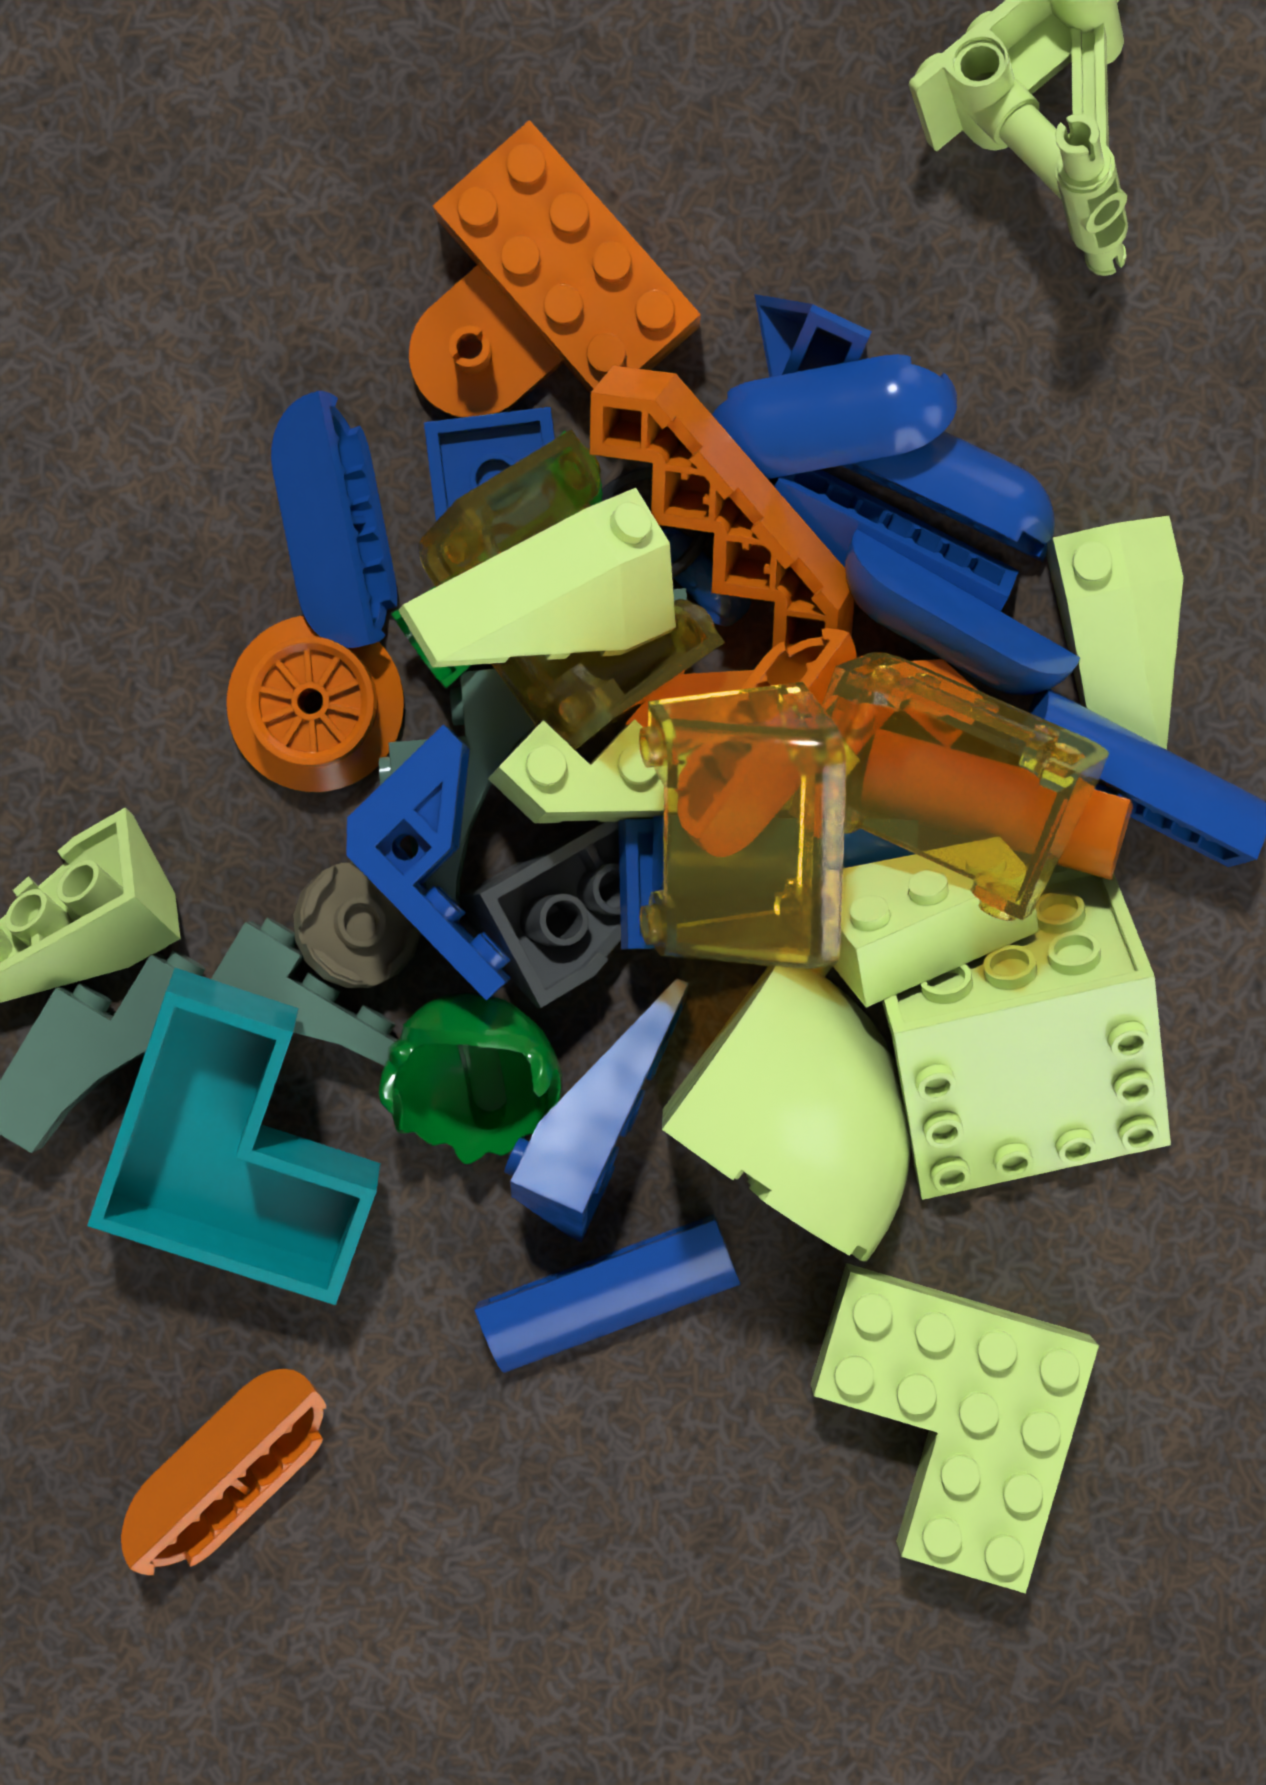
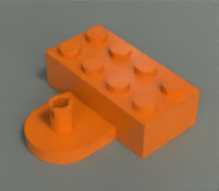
M530 120L432 206L437 221L477 265L424 312L416 324L410 340L409 363L417 387L433 407L450 417L463 418L507 412L562 364L570 370L591 394V391L613 365L652 370L700 327L701 314Z

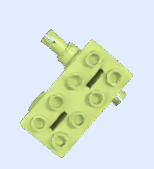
M1005 0L993 11H987L979 15L970 24L966 33L943 53H936L927 58L918 68L915 76L909 81V88L927 143L935 151H938L963 130L974 143L983 149L995 151L1009 147L1062 200L1071 239L1076 247L1085 252V262L1089 270L1096 275H1112L1116 273L1113 264L1114 258L1121 268L1125 264L1126 249L1122 241L1125 239L1128 231L1125 211L1127 195L1120 187L1114 155L1109 149L1107 65L1118 57L1124 44L1117 2L1120 0ZM1072 62L1073 115L1066 117L1070 129L1068 134L1066 127L1061 122L1056 129L1039 112V102L1032 94Z

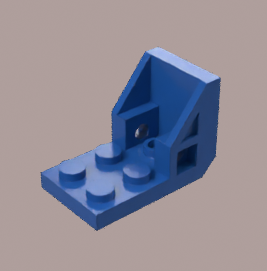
M443 724L347 817L346 856L481 996L488 1000L512 978L503 968L511 959L485 932L478 934L474 938L458 922L465 914V911L441 886H433L429 890L423 886L460 849L470 748L452 729ZM409 835L413 836L418 842V852L414 858H411L400 847L401 841Z

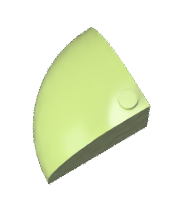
M800 946L795 954L782 947L663 1108L662 1130L730 1179L734 1180L735 1178L738 1180L744 1172L747 1173L746 1176L749 1178L747 1182L751 1185L749 1189L766 1204L831 1246L849 1256L850 1254L854 1255L860 1261L867 1262L888 1231L896 1214L906 1185L910 1163V1135L897 1064L884 1038L870 1018L847 994L825 978L832 966L805 946Z

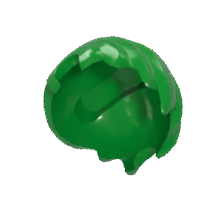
M453 993L428 1002L403 1024L400 1039L388 1047V1060L382 1070L378 1094L380 1103L392 1114L397 1132H414L432 1147L448 1144L454 1148L461 1162L468 1165L477 1161L486 1153L500 1156L507 1155L513 1150L520 1137L524 1139L526 1135L533 1134L538 1122L561 1100L563 1092L562 1069L554 1049L544 1032L513 1004L495 996L485 1000L480 993Z

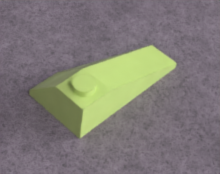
M634 488L568 517L403 604L398 611L432 667L505 663L510 657L545 655L546 660L566 659L571 653L600 651L601 656L622 655L667 635L676 628L670 542L637 488Z
M1162 516L1119 522L1053 537L1047 542L1046 556L1068 651L1080 657L1076 668L1073 670L1080 704L1167 750L1183 587V573L1170 517Z
M127 808L121 809L79 833L62 846L57 852L66 862L39 886L28 876L13 889L18 898L11 904L7 914L0 919V1003L129 968L181 939L175 892L136 819Z

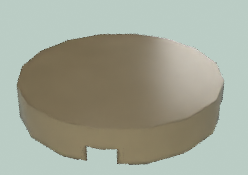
M352 861L350 863L336 864L318 873L301 891L293 914L295 941L305 962L324 980L345 988H371L398 975L414 957L421 936V932Z

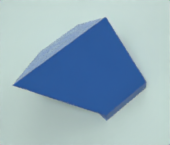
M754 294L769 377L861 359L872 331L814 304Z

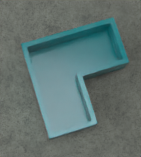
M174 968L87 1224L88 1227L336 1305L377 1192L380 1163L261 1125L294 1031L299 1008Z

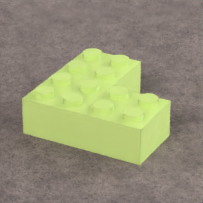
M846 1263L811 1381V1388L815 1397L929 1430L896 1540L901 1557L1026 1594L1099 1345L1090 1335Z

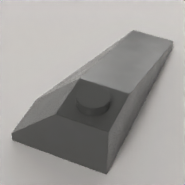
M597 820L506 868L457 897L477 935L485 932L511 959L503 968L512 977L511 980L537 1008H542L594 977L608 961L606 957L621 941L618 822H598Z

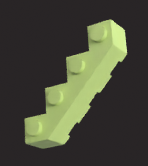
M634 719L589 764L543 720L492 773L488 780L534 823L591 820L618 822L623 819H653L654 816L679 813V793L675 788L676 781L684 764L703 738L679 762ZM830 732L770 816L804 817L820 808L861 761Z

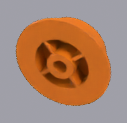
M302 615L286 619L260 633L243 651L232 671L228 685L227 717L230 730L239 750L246 760L263 776L293 790L329 792L345 788L362 780L379 766L380 757L388 756V742H396L402 726L404 691L397 667L380 642L356 648H346L333 640L320 637L311 628L305 616ZM318 691L323 697V705L318 712L308 714L304 708V700L309 693Z

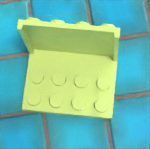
M1059 865L1031 870L1038 932L882 1000L893 1038L916 1179L922 1200L1171 1145L1155 976L1114 873L1112 880H1108Z

